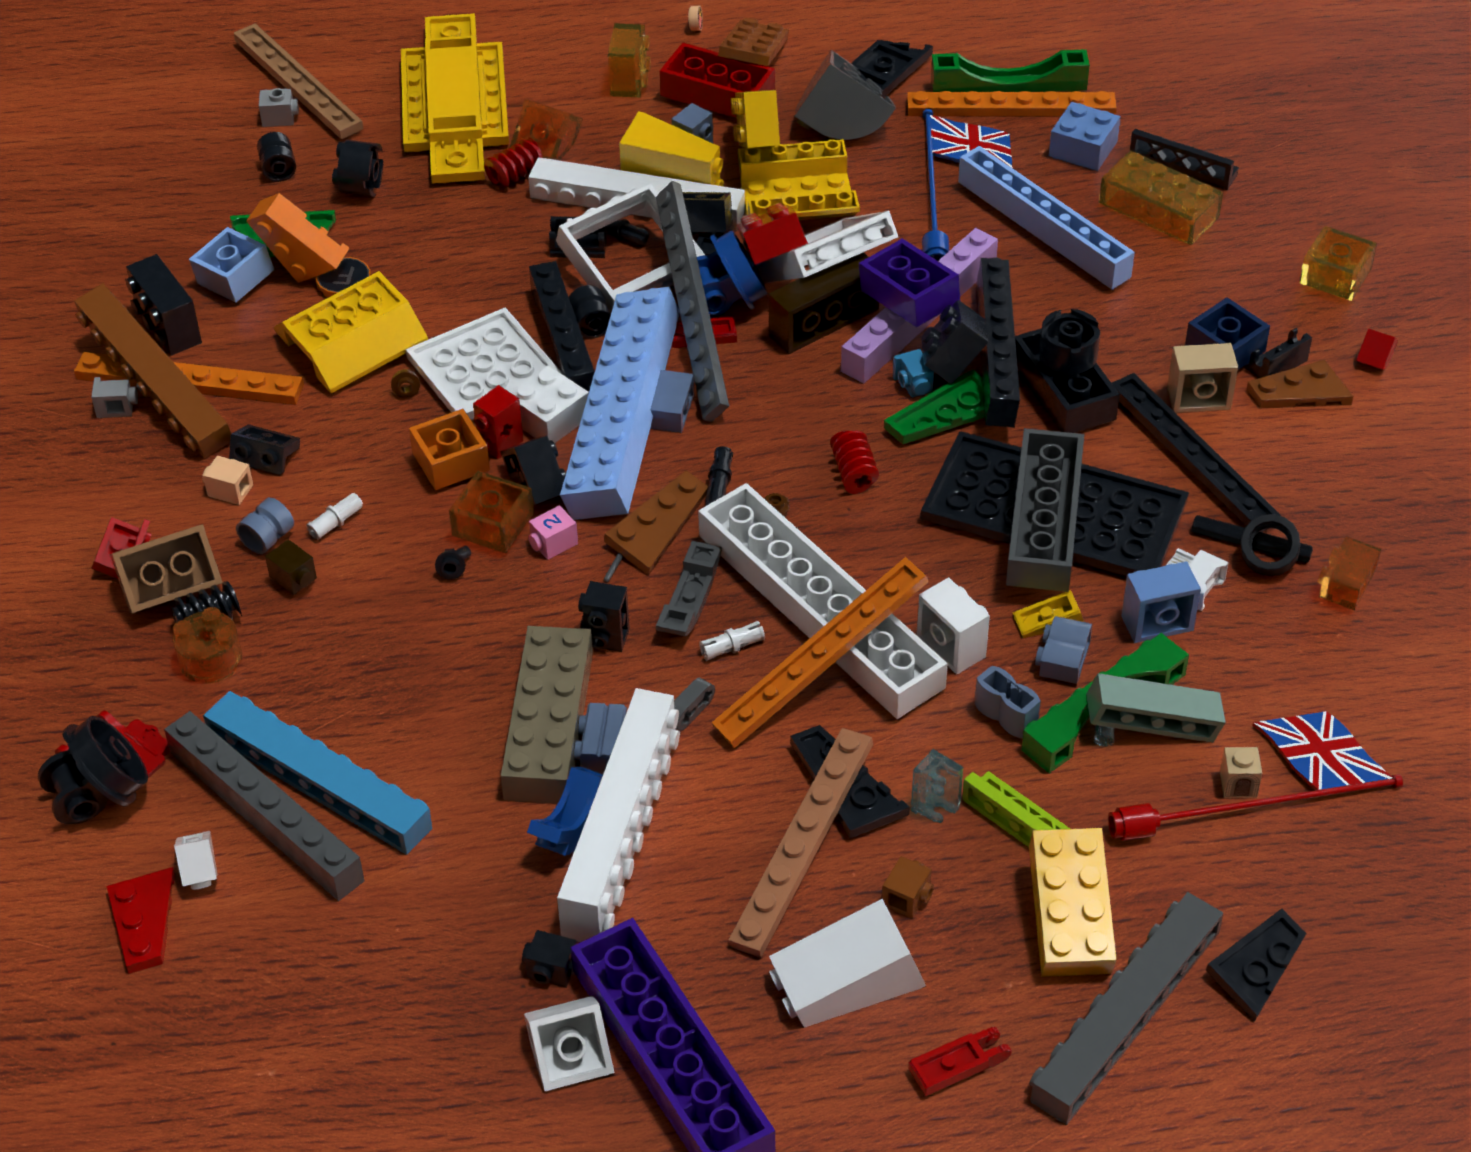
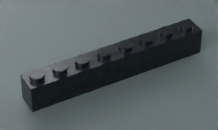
M981 258L976 282L978 314L985 319L989 341L980 351L985 425L1015 428L1020 404L1009 260Z

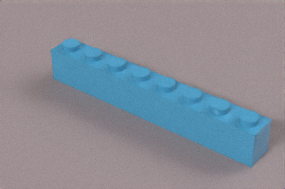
M229 691L203 715L205 724L244 758L406 855L433 829L430 809L425 802L420 799L411 798L403 793L395 784H388L382 781L371 770L360 768L352 763L347 756L343 754L338 755L328 749L320 740L309 738L298 727L294 725L289 726L279 720L271 711L265 712L258 708L247 697H240Z

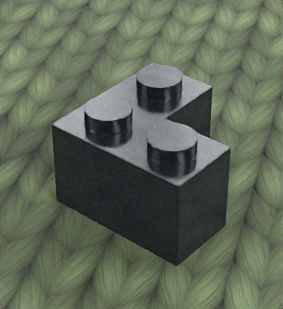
M547 435L500 451L510 479L518 478L528 506L560 495L566 472L563 468H559L556 457H558L556 445L552 440H549Z

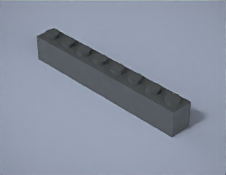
M191 711L164 729L171 755L336 900L340 901L365 881L360 857Z
M1189 892L1185 894L1180 902L1174 901L1166 912L1164 922L1161 925L1156 923L1150 930L1146 944L1142 948L1138 946L1134 949L1125 970H1118L1113 975L1107 992L1104 995L1100 993L1095 997L1089 1009L1090 1013L1086 1018L1080 1017L1074 1023L1069 1039L1065 1043L1059 1042L1056 1045L1045 1068L1040 1066L1035 1071L1029 1083L1032 1086L1030 1102L1065 1125H1068L1219 934L1224 913Z

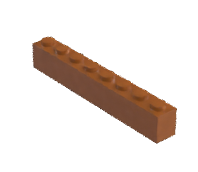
M104 283L74 300L78 309L75 315L84 328L89 327L91 329L90 333L98 345L104 344L107 347L105 350L114 363L119 361L122 364L121 369L129 380H136V386L145 398L150 397L153 400L152 405L160 416L165 414L169 418L167 421L176 434L181 432L184 435L183 440L192 452L197 450L206 459L230 443L231 432L228 423Z

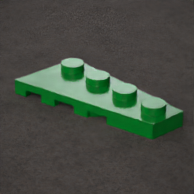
M973 369L958 377L952 384L948 383L886 418L884 420V429L899 442L905 444L985 418L982 377Z

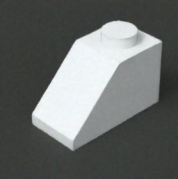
M206 831L178 837L174 848L182 886L191 885L192 890L211 886V880L217 879L211 832Z

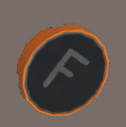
M344 257L337 269L316 276L317 288L319 292H323V295L329 298L371 276V270L360 259Z

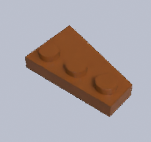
M1325 360L1251 380L1247 384L1248 393L1260 409L1296 407L1298 403L1313 402L1314 406H1326V402L1340 401L1341 405H1352L1354 397Z

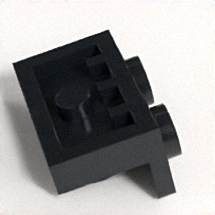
M247 424L231 434L229 459L247 463L252 468L281 475L285 472L286 457L300 449V438Z

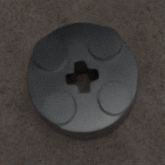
M349 139L345 142H338L336 148V156L339 158L338 167L333 170L332 183L338 185L341 193L368 197L376 196L373 189L379 188L381 185L384 165L383 159H378V152H383L381 144Z
M1071 309V313L1061 314V310L1050 313L1042 323L1039 362L1069 379L1077 378L1080 376V373L1091 369L1097 362L1100 342L1099 323L1096 318L1078 309Z

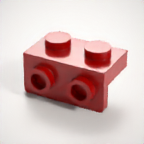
M111 517L91 569L118 579L110 554L149 542L152 533L147 532L150 521L144 519L141 527L138 528Z

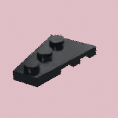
M1280 909L1212 960L1205 970L1255 1022L1307 933L1283 909Z

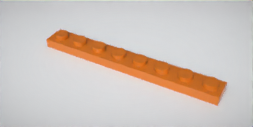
M1106 91L907 92L908 116H923L925 109H931L934 116H1062L1071 102L1081 103L1115 115L1117 109L1115 92Z
M83 352L74 370L75 377L78 380L94 381V377H100L101 381L129 380L121 369L122 364L119 361L114 363L108 354ZM174 362L201 394L296 405L304 387L303 377ZM135 379L129 380L130 386H136L137 382Z
M903 558L711 723L733 748L737 747L928 583L927 576L908 558Z

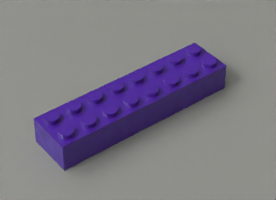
M634 918L628 919L572 946L573 972L589 997L593 996L599 1003L603 1019L688 1152H776L775 1129Z

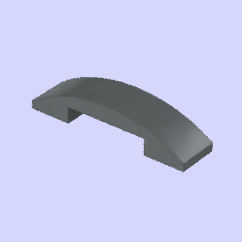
M696 541L691 542L683 561L682 575L669 605H664L657 621V631L687 636L692 631L711 590L720 560L721 546Z

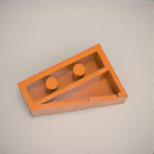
M278 193L260 200L246 222L298 283L337 269L348 252L349 247L344 243L341 245L337 244L327 236L329 231L322 226L318 229L305 219L307 217L306 213Z

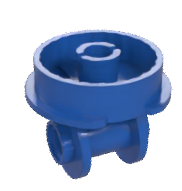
M733 230L718 239L714 234L711 235L710 238L716 251L710 255L697 257L710 318L724 314L740 298L744 299L751 310L754 309L753 302L768 294L758 274V268Z

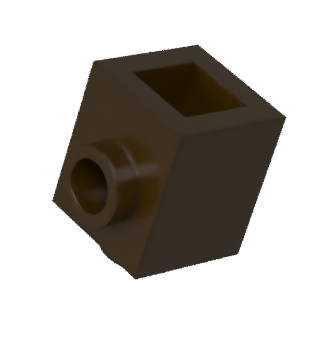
M289 539L265 555L269 577L293 595L304 587L309 586L317 578L313 557Z

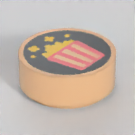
M691 6L689 8L688 21L691 31H702L703 15L701 6Z

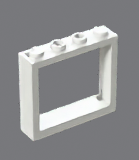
M651 183L638 189L635 187L628 194L619 198L614 197L598 208H590L577 218H569L566 223L558 228L557 244L585 282L601 290L610 312H612L617 294L674 285L670 263L612 290L576 240L643 208L647 210L662 230L656 196L659 193ZM693 240L696 256L705 255Z
M890 211L844 218L806 234L805 237L808 244L756 264L763 283L805 278L899 236ZM808 265L809 270L806 271L804 266Z

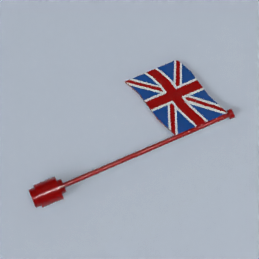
M1327 711L1253 722L1252 726L1273 743L1293 771L1315 791L1159 815L1156 808H1152L1150 803L1117 807L1114 812L1108 813V827L1113 839L1120 838L1122 841L1152 837L1155 836L1156 829L1160 828L1161 821L1391 785L1394 788L1403 787V778L1400 774L1391 776L1365 752L1349 730Z

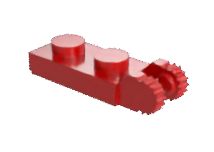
M994 1026L975 1034L969 1033L913 1058L908 1062V1069L924 1095L928 1096L989 1068V1066L994 1067L1001 1062L1003 1063L1011 1056L1012 1050L1009 1045L1002 1044L985 1052L983 1051L989 1045L995 1044L1001 1036L997 1027Z

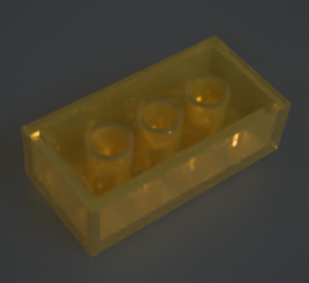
M1130 151L1101 178L1099 203L1192 245L1220 217L1223 192L1144 157L1139 153Z

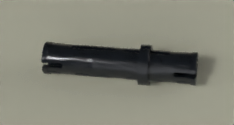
M720 446L714 451V461L708 472L710 482L705 506L726 495V488L732 477L730 466L733 458V451L731 452V449L728 447Z

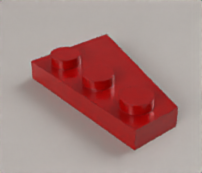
M174 867L106 886L129 974L161 965L164 962L168 933L167 921L172 905L171 892L176 876Z

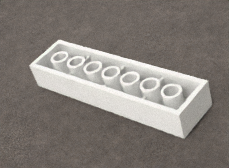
M635 689L557 897L561 936L582 942L614 926L615 914L613 912L615 906L620 907L625 892L623 886L625 879H630L634 869V859L632 858L634 853L641 851L644 838L642 830L644 826H649L653 814V807L651 805L653 800H658L660 797L662 774H668L671 764V749L676 750L678 747L680 731L675 730L678 723L679 710L674 708V695Z

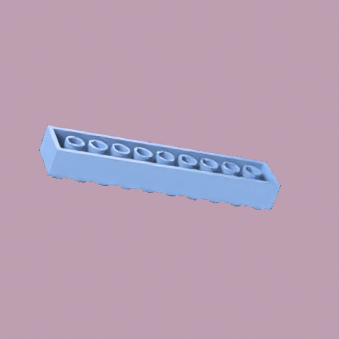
M670 287L651 288L649 290L624 292L616 295L560 493L573 520L629 513L653 419L650 410L660 370L666 369L680 314Z

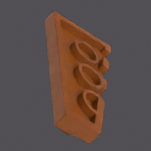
M686 470L607 531L604 535V542L649 576L654 569V564L659 558L663 557L670 542L678 536L683 524L687 519L691 518L707 496L708 486Z

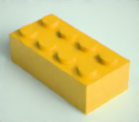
M776 90L735 93V98H731L732 114L737 115V125H733L734 141L739 142V146L746 148L779 146L780 136Z
M1102 828L1033 830L1029 843L1041 977L1112 974L1116 963V950Z

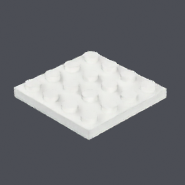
M506 307L406 349L407 359L451 413L464 409L471 420L474 419L473 403L496 386L500 385L510 392L547 365L561 373L558 367Z

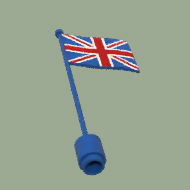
M925 109L923 111V118L926 120L932 231L927 232L923 236L922 251L939 261L950 251L947 234L937 230L933 156L960 163L962 155L981 146L1013 168L1009 133L990 127L934 116L931 109Z

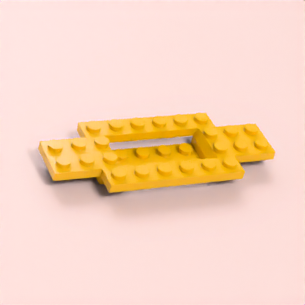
M475 13L425 17V47L401 49L404 152L430 150L432 184L485 180L483 146L509 144L502 42L477 43Z

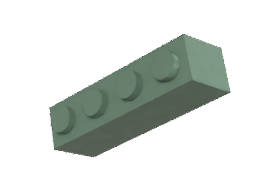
M1098 673L1086 694L1092 725L1213 743L1226 723L1220 692Z

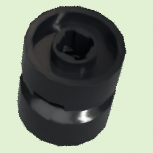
M270 132L263 135L257 143L263 175L274 182L286 181L296 171V162L290 139L280 132Z
M585 285L575 289L569 295V300L582 336L586 338L603 336L606 334L611 312L606 306L601 290L593 285Z

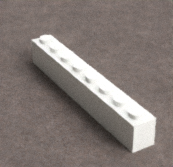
M540 157L537 158L528 177L530 198L598 208L614 197L619 198L628 194L635 187L638 189L651 183L659 193L671 181L681 184L682 192H731L733 225L729 230L737 231L736 225L740 224V218L743 217L745 212V190ZM645 208L632 213L633 215L651 217Z

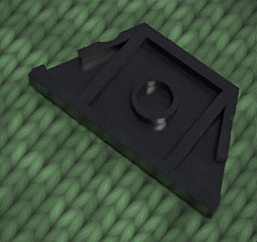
M877 40L851 64L860 72V78L865 82L870 78L882 89V97L884 98L933 54V46L925 44L924 49L909 48L910 43H893L891 41Z

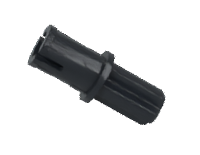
M626 219L617 220L606 226V232L616 236L618 240L624 238L639 245H645L649 239V233L646 230L631 225Z

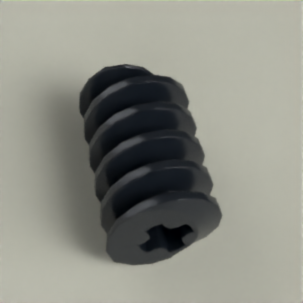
M228 581L223 582L222 592L216 585H212L210 596L204 589H200L198 600L192 593H188L186 595V604L180 597H176L174 599V608L171 606L172 614L181 637L185 636L186 626H189L196 633L198 622H201L208 629L210 618H213L220 625L222 614H225L230 621L233 620L234 610H237L242 616L237 596Z

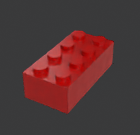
M683 42L659 70L660 96L687 104L693 103L701 108L737 118V115L732 114L731 98H735V93L775 90V68L718 56V52Z
M779 202L767 207V213L758 216L756 213H751L740 218L742 223L736 226L745 249L755 265L808 244L798 216L790 206H784Z

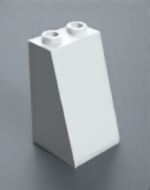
M883 899L769 956L775 968L769 971L778 991L784 988L788 996L782 999L790 1017L798 1016L804 1028L926 986Z

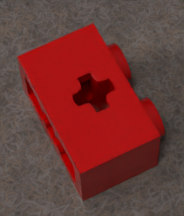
M498 385L473 403L476 429L487 444L488 453L500 459L502 457L500 451L516 446L524 441L520 400L518 397Z

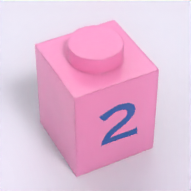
M560 505L529 521V542L535 551H540L548 560L578 544L577 523Z

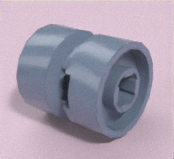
M268 497L256 507L253 513L248 514L236 525V532L247 548L257 554H264L276 543L277 539L293 528L294 519L290 511L280 501Z

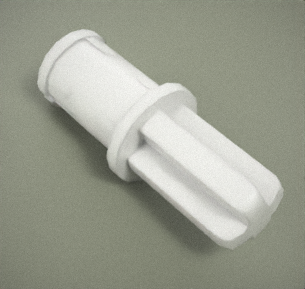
M351 493L336 505H329L326 508V512L306 525L307 530L314 539H321L322 536L336 526H343L344 520L361 509L362 500L357 494Z

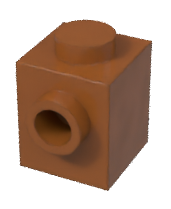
M900 856L882 887V899L886 907L913 919L922 902L927 904L933 894L934 884H931L932 869L919 861H912Z

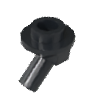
M463 546L457 550L445 549V552H442L436 558V572L445 579L460 577L465 571L466 563L464 559L471 556L470 548Z

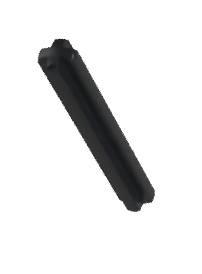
M1200 515L1194 518L1192 532L1241 545V537L1245 527ZM1258 532L1253 538L1252 549L1284 557L1289 549V540ZM1300 543V553L1297 561L1308 563L1312 556L1313 547Z

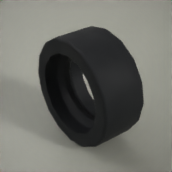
M1275 514L1261 515L1251 520L1244 528L1241 537L1242 558L1254 572L1265 576L1280 575L1290 570L1297 562L1301 545L1299 532L1294 524L1285 517ZM1274 528L1283 532L1289 540L1287 554L1277 562H1265L1256 557L1252 550V541L1259 531Z

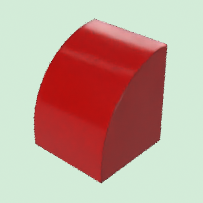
M1368 328L1356 361L1385 370L1398 344L1397 338Z

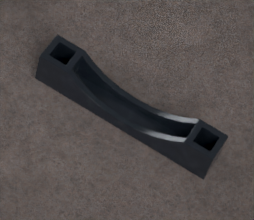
M553 261L529 266L531 292L536 307L542 313L546 322L559 370L562 375L589 392L595 371L557 262Z

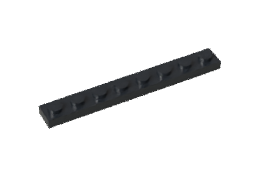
M1135 373L1112 382L1120 394L1119 402L1246 526L1251 520L1261 515L1275 514L1281 516Z

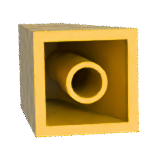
M638 111L619 142L620 167L622 171L717 186L724 185L723 179H720L723 167V159L720 158V146L644 112Z

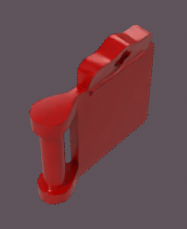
M106 710L101 711L97 715V717L104 719L114 726L131 743L146 767L148 778L166 763L165 756L170 752L167 739L160 735L156 726L147 725L141 720L135 719L125 727ZM68 744L60 745L55 750V754L67 751L69 749Z

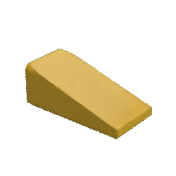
M1071 590L1013 612L1023 638L1044 634L1046 624L1052 625L1055 616L1084 622Z

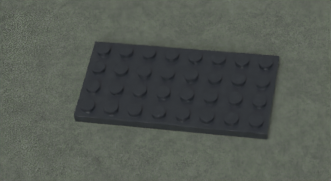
M959 431L921 509L920 519L1010 544L1022 447ZM1082 464L1072 561L1124 576L1140 570L1162 567L1188 502L1189 492Z

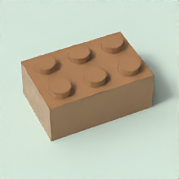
M203 524L110 554L130 613L223 583Z

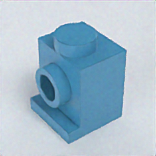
M920 349L893 356V379L895 381L899 380L901 387L906 388L912 398L933 392L934 371L924 365V357Z

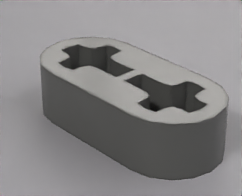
M699 677L674 700V708L679 710L676 726L678 730L681 731L687 728L710 704L715 694L714 685Z

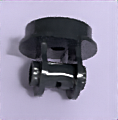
M90 716L80 725H68L63 730L62 735L68 743L69 749L50 757L42 764L38 771V781L41 787L47 792L58 793L52 803V812L56 820L69 825L83 823L94 818L106 807L108 799L122 806L132 804L136 800V791L148 781L146 767L131 743L114 726L97 716Z

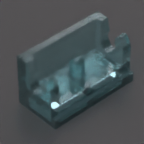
M932 749L913 769L911 811L915 814L919 812L930 820L939 823L943 822V816L934 811L935 807H943L946 811L955 814L960 808L963 766Z

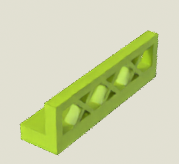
M989 771L982 777L972 772L964 779L962 800L1028 847L1033 830L1070 829Z

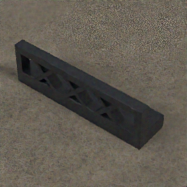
M1134 129L1131 135L1130 159L1224 190L1229 189L1238 175L1239 167L1234 166V160L1138 129Z

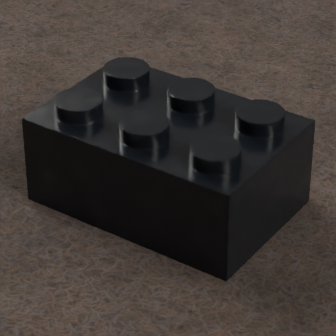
M155 254L126 266L129 278L125 279V282L134 298L130 300L131 306L137 316L141 314L146 329L154 332L158 345L160 347L164 346L172 356L201 344L202 340L193 300L161 258Z

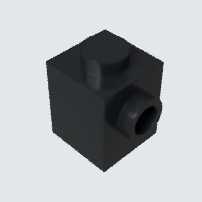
M537 930L532 942L525 944L522 953V962L526 964L527 978L533 979L540 984L550 983L567 988L573 974L571 947L576 945L577 941Z

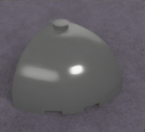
M830 50L799 100L795 110V117L798 118L797 123L808 130L812 127L825 136L850 140L864 137L876 131L888 120L896 107L890 97L886 96L885 99L882 97V89L870 78L865 82L860 78L861 74L855 66L833 50Z

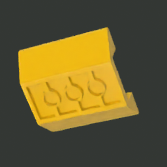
M844 139L739 148L741 189L745 190L746 215L756 213L760 216L767 213V207L779 202L784 206H790L796 212L799 220L854 216L859 213L860 206L856 190L851 191L848 179V156Z
M380 271L274 327L275 332L288 346L296 343L313 363L317 379L331 394L404 355L406 349L428 340L408 300Z

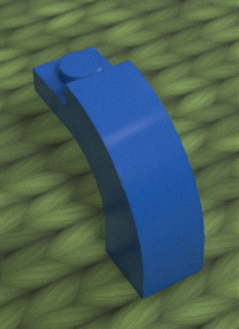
M571 767L564 791L553 812L545 819L530 821L527 833L537 836L535 845L564 856L575 851L603 774L584 767Z

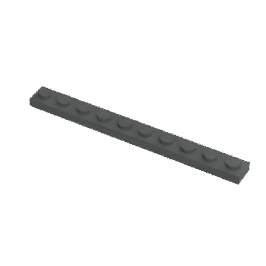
M671 181L656 196V202L702 418L712 422L729 407L681 184Z

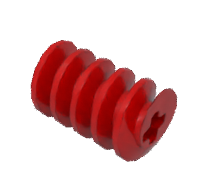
M528 137L527 140H522L519 144H514L510 148L504 149L501 153L499 152L494 154L493 157L486 158L484 168L489 180L493 184L497 185L500 182L502 186L506 187L510 181L513 183L518 181V176L524 178L527 176V172L531 173L537 158L543 157L535 140Z
M848 430L838 432L831 437L830 445L845 490L854 495L868 490L878 480L879 471L873 459L867 435L862 431Z

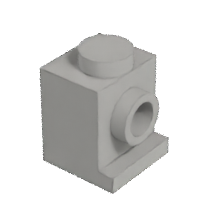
M94 377L91 398L96 417H131L133 405L138 404L137 388L130 387L129 380L101 381L100 377Z

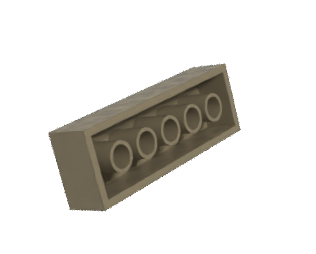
M527 627L501 771L504 801L558 804L570 769L576 765L574 758L575 742L580 740L579 718L580 715L584 714L593 657L591 629Z

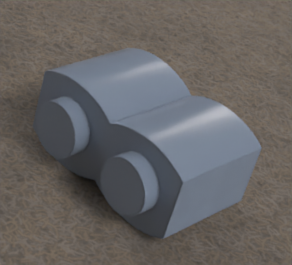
M1057 616L1054 617L1052 625L1046 624L1042 641L1046 644L1044 647L1039 646L1035 665L1040 666L1039 676L1077 684L1089 649L1092 624Z
M996 666L989 667L976 678L974 703L977 709L985 716L998 720L1003 729L1011 735L1023 738V730L1026 725L1033 720L1037 721L1039 719L1041 701L1038 695L1027 686L1016 683L1007 671Z

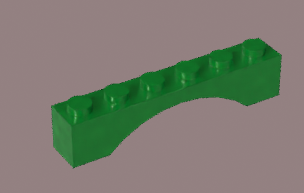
M1087 49L1060 50L1053 56L1038 63L1017 68H992L979 65L967 60L958 53L932 54V92H1073L1087 90L1090 64Z
M1160 633L1151 640H1145L1132 654L1121 657L1115 666L1099 674L1173 685L1186 675L1189 654L1164 634ZM1093 681L1084 688L1076 689L1061 704L1053 705L1047 714L1037 721H1031L1023 730L1022 751L1049 774L1073 757L1074 744L1079 731L1090 718L1086 694Z

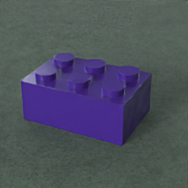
M903 238L859 263L861 291L916 328L941 314L948 305L952 306L957 300H960L959 274Z

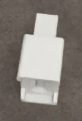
M1178 548L1166 565L1188 562L1201 588L1197 610L1202 611L1205 608L1204 599L1212 587L1224 583L1229 562L1203 550H1200L1194 556Z

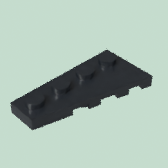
M821 725L790 736L791 746L813 781L836 740ZM862 765L836 817L848 837L853 838L908 816L910 807L903 800L898 801L891 794V789L882 781L878 783L868 773V768Z

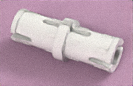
M756 621L735 630L732 628L724 630V634L699 642L702 656L707 661L724 653L739 652V648L765 640L763 627L760 626V622Z

